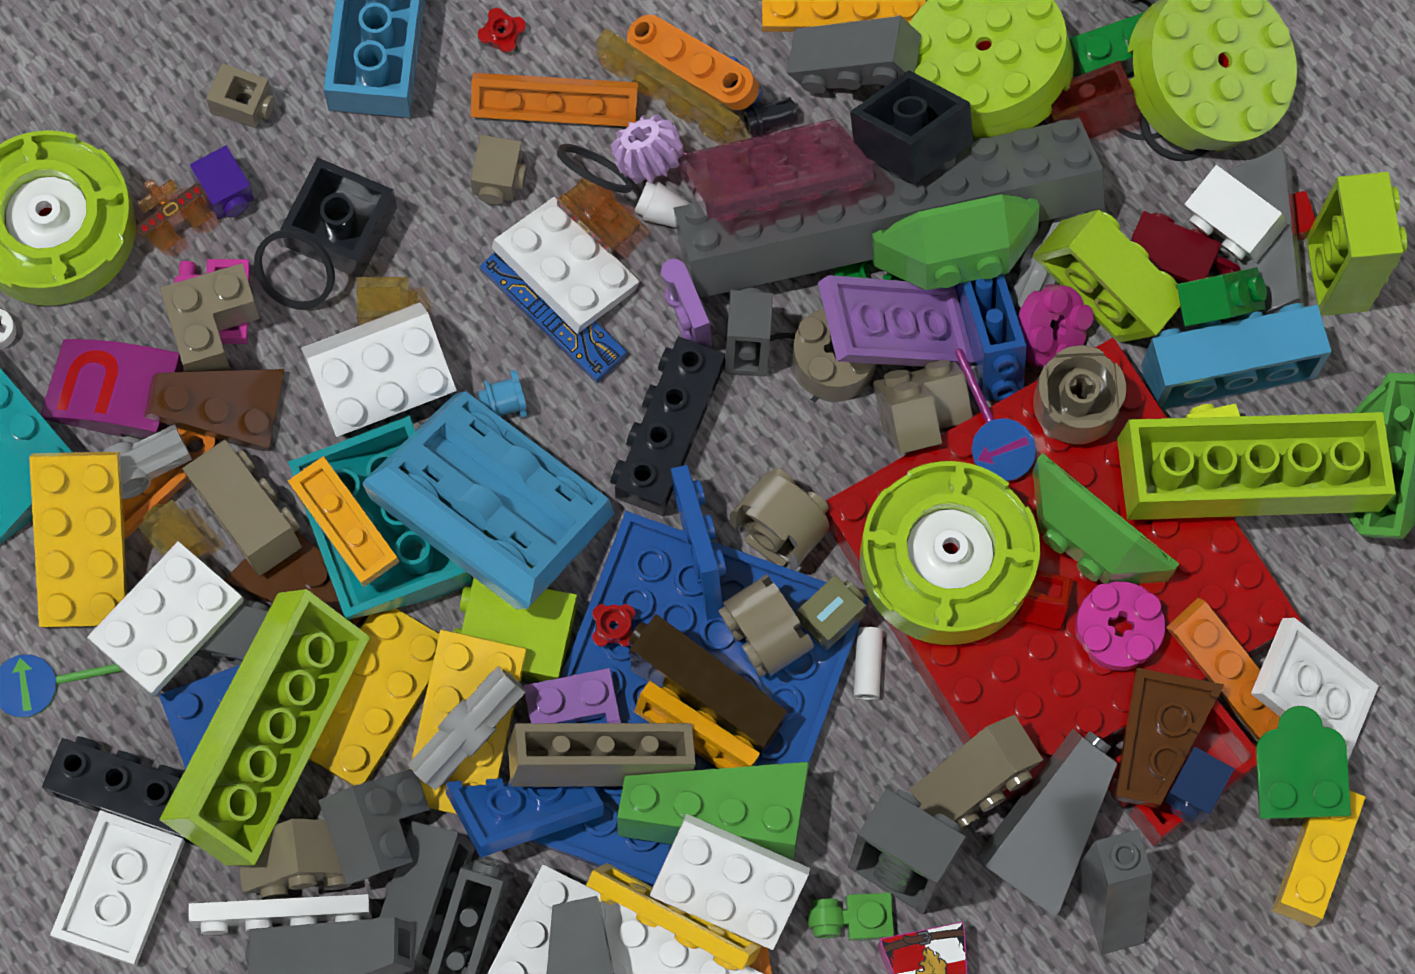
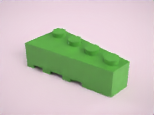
M809 762L625 776L617 815L618 836L673 844L685 815L688 814L794 861Z

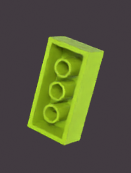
M1389 172L1338 176L1306 237L1315 297L1321 316L1368 312L1375 299L1379 297L1384 284L1388 282L1393 269L1397 267L1402 254L1407 250L1406 230L1403 226L1399 227L1396 213L1400 209L1399 191L1396 186H1391Z

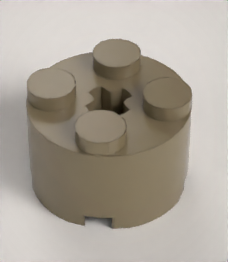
M823 308L810 314L800 322L794 339L792 368L797 382L806 391L827 402H842L858 396L868 386L875 373L876 364L837 362L834 354L829 352L834 350Z
M1079 345L1062 349L1043 368L1034 392V412L1044 433L1051 439H1057L1070 444H1086L1107 435L1113 427L1125 400V377L1117 363L1115 362L1114 364L1104 355V352L1097 348ZM1073 391L1080 392V396L1083 399H1079L1077 395L1072 394Z
M774 468L770 473L762 475L730 513V521L735 530L742 525L747 531L748 535L744 541L772 563L784 566L787 562L791 563V570H796L830 528L829 521L825 515L829 506L823 498L813 492L806 494L794 485L792 477L780 468Z
M768 574L724 601V607L718 610L735 640L739 642L743 638L746 639L747 643L741 647L760 678L767 673L770 676L774 675L815 648L809 635H805L800 628L801 622L775 583H772Z

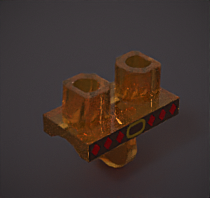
M583 177L570 191L557 199V206L609 254L640 227V222L615 200L616 196L611 190H604L601 186Z
M152 179L147 180L143 185L149 195L137 204L144 213L155 205L160 209L138 224L135 231L141 240L146 237L161 253L165 252L180 241V237L168 223V220L180 212L192 230H195L212 217L205 201L201 197L205 191L196 182L169 202L167 197L178 189L174 181L170 179L158 187Z

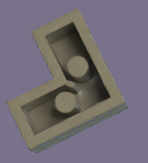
M243 263L160 287L185 372L230 370L219 331L260 319Z
M949 360L930 362L925 365V369L910 373L907 370H895L885 374L884 379L873 381L883 431L900 454L942 444L939 429L959 425L972 417L965 375L955 362L950 363Z
M290 819L275 825L256 864L239 865L242 893L261 894L262 900L281 899L288 896L289 889H306L314 887L316 884H324V890H339L351 886V884H346L325 820Z

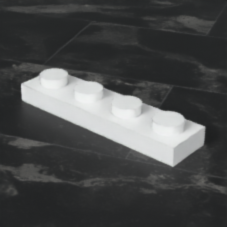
M369 894L189 904V922L194 928H201V934L203 935L228 933V926H245L246 932H249L250 929L273 927L272 924L290 923V926L317 924V922L322 921L341 922L372 919V901Z

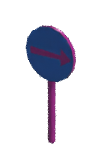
M958 348L955 350V355L986 421V424L980 427L973 438L971 448L975 465L994 472L1006 481L1017 480L1026 474L1034 463L1036 454L1034 438L1025 426L1015 420L1005 418L994 420L963 350Z

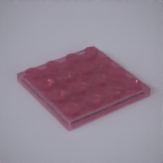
M835 118L684 153L678 158V171L708 219L714 218L718 221L733 219L739 215L740 211L753 208L758 211L772 210L781 205L780 202L795 198L799 201L814 200L821 197L822 192L837 188L840 191L856 190L863 186V182L875 180L872 163Z

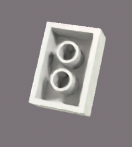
M421 302L301 348L328 421L336 437L457 391L429 314Z

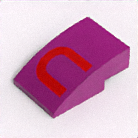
M63 339L40 415L44 420L118 437H122L125 434L145 439L164 430L167 425L166 423L144 417L152 376L157 373L182 372L184 367L180 354L159 348L115 341Z

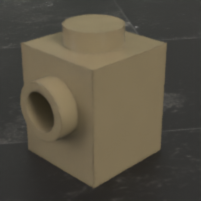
M480 135L470 180L472 195H477L481 201L489 204H501L503 200L513 202L516 189L523 190L527 174V165L521 164L523 157L521 141Z

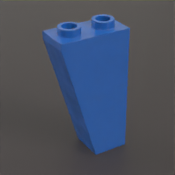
M1004 274L991 279H978L955 285L974 358L973 366L977 382L985 401L994 399L1001 401L1024 388L1026 343Z

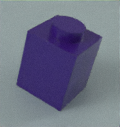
M227 145L189 164L193 179L203 189L204 192L202 194L217 220L225 215L227 217H235L243 213L249 207V202L254 200L251 186Z

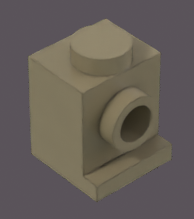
M223 63L206 98L212 115L218 117L220 115L257 128L261 118L269 119L275 105V96L271 95L272 91L267 78ZM243 98L250 99L248 105L240 103L239 101Z

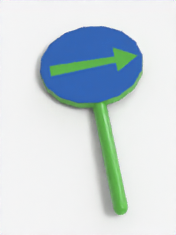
M32 654L17 655L8 659L0 666V708L4 713L16 718H29L42 713L52 703L56 694L57 684L123 670L116 664L55 676L53 668L44 659Z

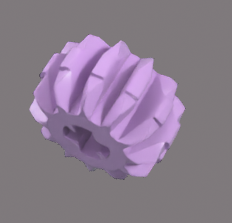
M659 114L654 115L650 119L642 115L640 120L635 123L628 121V127L617 131V139L611 144L612 154L616 160L615 164L619 172L623 173L624 177L628 176L635 184L641 183L645 179L653 183L655 178L660 175L667 177V171L678 167V158L684 154L683 144L679 138L680 134L676 126L672 125L670 120H664Z

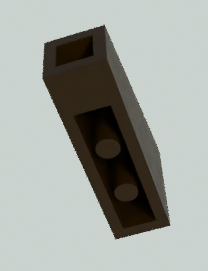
M657 614L652 617L648 624L643 621L640 622L628 641V644L631 645L628 654L630 655L632 672L647 682L651 681L659 687L669 688L678 695L680 701L695 711H703L709 714L718 726L732 735H739L748 740L753 748L760 753V756L765 753L786 722L787 710Z

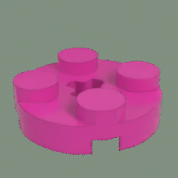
M1057 284L1044 285L1045 288L1041 291L1034 290L1029 294L1020 309L1018 321L1026 343L1025 359L1036 367L1044 368L1055 354L1062 349L1084 345L1087 329L1093 322V311L1089 305H1084L1081 296L1071 287ZM1052 320H1055L1054 330L1050 327Z
M1117 581L1098 585L1084 599L1077 613L1075 632L1079 644L1082 643L1084 650L1089 653L1088 657L1094 663L1109 670L1127 671L1146 662L1157 652L1165 633V619L1161 611V603L1154 594L1148 593L1144 588L1136 584ZM1118 616H1123L1126 618V622L1132 625V630H1126L1123 636L1115 635V628L1108 625V620H1116Z

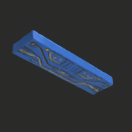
M496 252L480 265V271L596 384L627 356V351L596 321L577 334Z

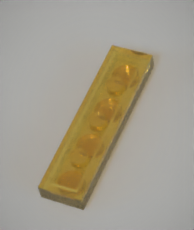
M605 28L597 38L598 60L605 69L613 74H618L621 71L633 79L632 82H638L639 92L646 96L655 94L666 102L665 106L672 114L681 119H685L688 116L700 124V131L713 141L722 139L730 145L740 133L739 116L609 29Z

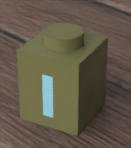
M834 575L797 610V618L801 622L800 626L827 651L863 617L866 605L862 601L865 598L852 582L846 580L843 583Z

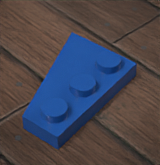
M688 465L671 468L673 492L687 544L692 543L690 545L694 573L697 584H702L705 615L707 621L720 618L721 615L718 610L723 608L719 576L726 574V567L721 549H712L710 540L716 539L711 515H702L700 506L706 504L700 479L692 481Z
M502 778L486 779V785L462 786V781L446 782V795L480 858L603 816L604 804L593 786L511 787L510 783L503 784Z

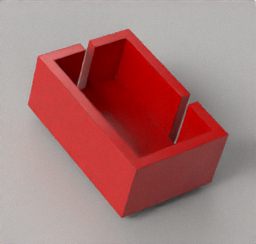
M1216 700L1187 756L1194 747H1197L1235 768L1221 793L1223 795L1256 769V747L1218 700ZM1121 755L1114 760L1117 762L1108 786V790L1113 796H1115ZM1118 801L1123 809L1129 804L1133 806L1134 809L1129 816L1153 847L1187 822L1174 815L1170 810L1172 806L1163 801L1159 808Z

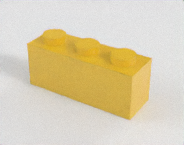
M1349 790L1351 816L1304 819L1272 908L1273 912L1314 927L1323 919L1366 798L1365 796Z

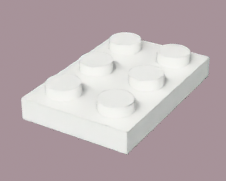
M553 197L496 237L493 241L492 249L578 334L632 294L638 288L640 281L611 252L609 254L557 205L558 200Z
M178 541L87 638L151 696L155 697L244 602V599Z
M1282 618L1251 694L1279 717L1287 709L1294 706H1306L1316 711L1322 720L1323 727L1332 728L1342 735L1346 742L1347 759L1349 760L1378 685L1296 618Z
M100 810L50 936L62 942L136 967L185 843L184 839Z
M686 814L653 885L650 896L773 950L807 880L810 868Z

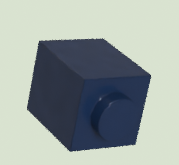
M1194 747L1187 756L1163 802L1172 806L1170 810L1177 817L1194 823L1195 820L1204 823L1211 814L1235 768Z

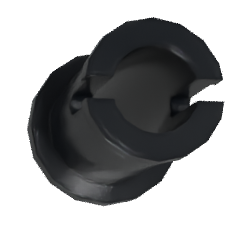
M791 97L758 107L753 103L749 106V109L742 112L743 122L748 134L756 133L757 136H762L764 130L798 121L796 106Z

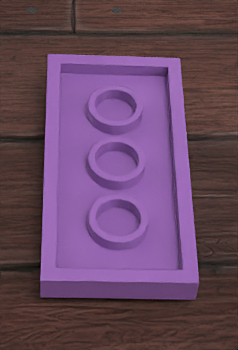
M828 275L818 282L837 362L925 367L930 362L949 360L950 363L955 362L961 368L955 355V350L960 348L963 350L969 365L974 363L955 286L925 290L907 281Z

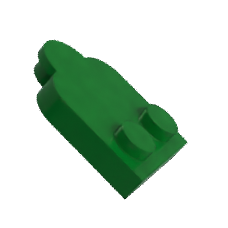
M1294 706L1287 709L1281 715L1277 729L1266 732L1256 744L1259 820L1351 816L1347 746L1344 738L1336 730L1323 727L1320 716L1313 709L1306 706Z

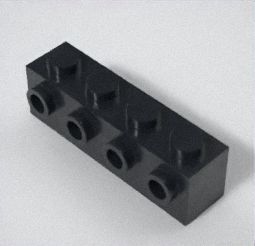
M680 336L677 337L673 349L665 348L658 365V371L663 372L657 386L650 384L642 403V408L647 409L642 423L634 422L629 432L626 445L631 447L627 459L626 461L618 460L611 476L610 483L615 485V499L663 517L673 493L671 468L684 466L724 370L725 353Z
M77 736L75 742L65 738L61 739L42 785V788L48 795L96 812L101 810L183 838L185 843L197 846L159 820L183 775L181 771L161 764L157 770L141 765L143 759L118 750L116 756L100 751L101 744L85 737Z

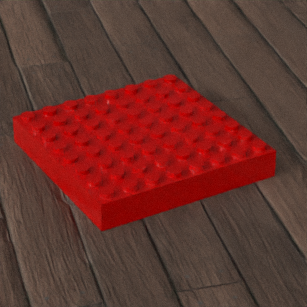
M1113 337L1095 348L1104 352L1107 358L1114 364L1116 362L1121 368L1126 381V396L1113 427L1104 437L1086 444H1070L1048 437L1044 433L1034 412L1033 398L1038 380L989 407L994 420L1002 418L1015 420L1025 426L1034 438L1036 447L1034 463L1026 474L1017 480L1007 482L1009 483L1008 488L1017 495L1025 507L1028 506L1035 519L1040 541V558L1037 570L1073 579L1062 627L1056 630L1021 621L1019 619V609L1007 624L983 639L958 645H940L915 639L898 630L886 620L963 744H966L985 727L1015 715L1039 752L1043 761L1029 771L1032 779L1013 791H1009L1008 788L1003 791L1006 799L1001 802V805L1027 790L1072 729L1084 737L1091 731L1106 743L1125 733L1134 673L1137 668L1209 681L1166 628L1197 598L1202 599L1210 606L1250 658L1271 646L1282 618H1296L1298 621H1302L1233 517L1127 520L1117 438L1131 419H1166L1167 417ZM1073 391L1072 394L1077 395L1079 399H1083L1080 396V392ZM981 412L940 435L942 444L914 450L825 500L829 506L825 513L830 525L829 531L862 583L860 547L868 514L880 493L906 476L909 470L925 464L956 461L975 465L971 452L973 438L980 427L986 424ZM1042 453L1179 563L1174 575L1168 582L1136 584L1159 599L1161 611L1165 619V633L1157 652L1136 668L1127 671L1103 668L1094 663L1088 657L1089 653L1084 650L1082 643L1079 644L1075 632V622L1079 608L1084 599L1092 593L1093 589L1104 583L1099 579L1097 581L1088 579L1077 568V561L1066 552L1060 554L1054 551L1042 538L1044 534L1038 528L1033 470L1037 459ZM1118 616L1116 620H1108V625L1115 628V635L1123 636L1126 630H1132V625L1127 623L1126 618L1123 616Z

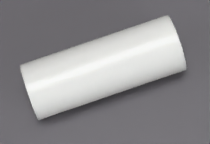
M860 627L857 630L853 695L856 699L878 700L880 697L883 630L880 628Z

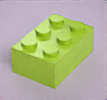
M1096 210L1064 219L1032 257L1060 285L1071 287L1077 291L1084 305H1089L1092 308L1093 318L1119 343L1156 336L1181 306L1177 282L1174 278L1163 271H1159L1149 260L1147 251L1141 245L1130 241L1119 230L1120 225L1117 220L1108 213Z

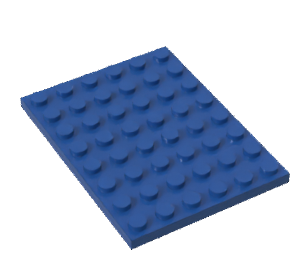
M625 511L561 678L610 668L621 723H649L634 713L639 695L648 682L631 671L630 655L628 654L631 645L623 647L619 643H608L605 647H599L592 640V634L596 631V620L592 617L593 609L600 604L606 606L628 604L635 610V618L632 620L633 632L640 622L643 621L648 624L652 617L657 614L787 710L786 722L762 756L759 755L755 766L810 762L861 619L827 651L809 635L815 648L774 675L770 676L767 673L760 678L741 647L747 643L746 639L743 638L737 642L725 625L722 617L707 621L703 607L702 584H697L690 552V545L692 543L687 544L684 531ZM710 541L713 550L721 549L726 567V574L719 576L722 604L768 574L772 583H775L797 616V610L827 583ZM864 596L865 599L862 602L867 606L869 597ZM612 622L609 626L611 629H616L618 624ZM800 626V628L802 629V631L804 632V634H805V635L808 634V633ZM606 717L576 723H607ZM695 753L696 764L693 771L719 769ZM593 786L604 804L603 816L528 841L596 867L609 863L653 887L672 844L618 836L617 815L623 786Z

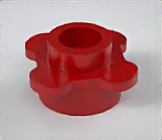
M493 8L488 12V21L485 27L478 30V39L481 43H489L493 48L499 49L503 53L512 52L516 47L515 43L518 40V34L525 31V21L519 16L513 18L504 14L501 8ZM503 27L505 28V32L499 33L498 29Z
M600 604L596 606L592 612V617L596 620V631L592 634L593 642L599 647H605L608 643H619L623 647L630 646L628 641L633 633L632 620L635 618L633 607L628 604H623L622 606ZM616 622L618 624V627L616 629H611L609 626L610 623Z

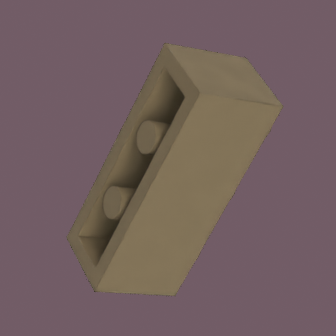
M223 440L182 468L193 489L258 576H261L302 548L294 533L300 529L299 524L286 507L279 511L273 502L278 499L275 492L264 478L258 482L255 480L251 473L256 469L242 449L235 453L227 441Z
M1012 715L985 727L910 788V791L921 803L920 807L923 811L934 818L936 814H942L950 818L960 826L959 832L980 819L977 814L980 809L986 812L1006 799L1003 791L1007 788L1009 791H1013L1031 780L1032 776L1029 771L1043 761L1016 716Z

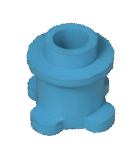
M516 370L510 371V379L489 384L488 380L483 381L484 390L477 391L478 399L482 404L498 416L519 411L521 418L527 417L526 402Z

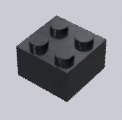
M910 70L850 111L854 151L913 184L922 180L973 143L970 102Z
M317 157L280 230H296L313 237L328 252L334 268L362 279L397 210L394 190ZM283 238L286 248L323 263L318 253L308 244L293 238Z

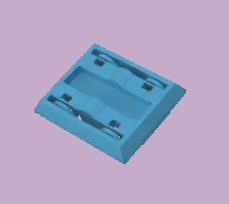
M466 391L455 393L363 482V486L372 501L516 610L528 609L615 514L609 498Z

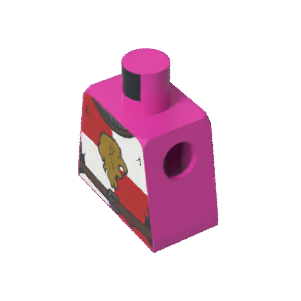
M963 922L895 935L879 940L878 950L888 974H967L965 928Z

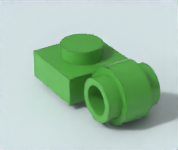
M891 893L846 895V910L838 907L837 899L811 901L812 909L807 911L808 927L810 930H813L814 938L839 937L840 929L844 926L848 928V941L880 940L881 938L894 936Z

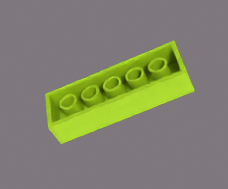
M1383 412L1131 419L1117 438L1127 520L1380 512L1396 494Z
M307 589L278 593L159 820L226 866L255 865L370 636Z

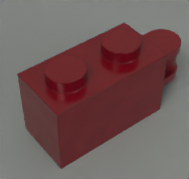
M1143 211L1130 240L1141 245L1149 254V260L1159 271H1163L1173 277L1177 284L1211 277L1208 275L1209 270L1220 274L1240 271L1239 265L1216 255L1221 243L1213 240L1211 235L1207 236L1198 229L1189 230L1177 225L1172 218L1162 213L1151 214Z

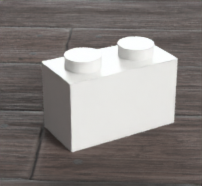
M1215 165L1184 204L1192 215L1189 222L1207 236L1214 231L1225 240L1221 244L1222 247L1239 260H1242L1246 255L1257 263L1288 225L1284 215L1218 165Z

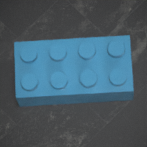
M425 0L335 1L324 83V94L329 111L411 117Z
M1302 303L1290 304L1281 308L1278 313L1264 316L1262 312H1251L1240 316L1237 319L1238 321L1225 324H1222L1220 320L1205 322L1198 325L1196 330L1181 332L1180 329L1176 328L1162 331L1155 338H1152L1141 364L1146 387L1161 410H1167L1316 379L1331 354V348L1318 304L1304 307Z

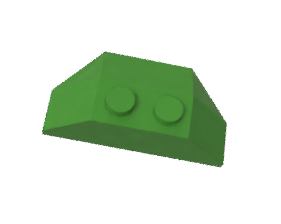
M1000 194L916 212L894 223L887 230H879L872 234L874 266L925 290L940 287L949 288L959 283L978 279H991L998 275L1009 273L1038 233V200L1032 198L1026 200L1018 196Z
M1388 373L1381 381L1382 384L1371 392L1352 413L1383 412L1396 494L1380 512H1353L1345 514L1362 537L1404 539L1415 525V373Z
M1044 453L1041 454L1033 470L1039 531L1044 534L1042 538L1051 549L1060 554L1066 552L1078 562L1076 566L1079 571L1092 581L1099 579L1104 584L1117 581L1141 584L1168 582L1179 566L1175 559L1167 555L1056 465Z

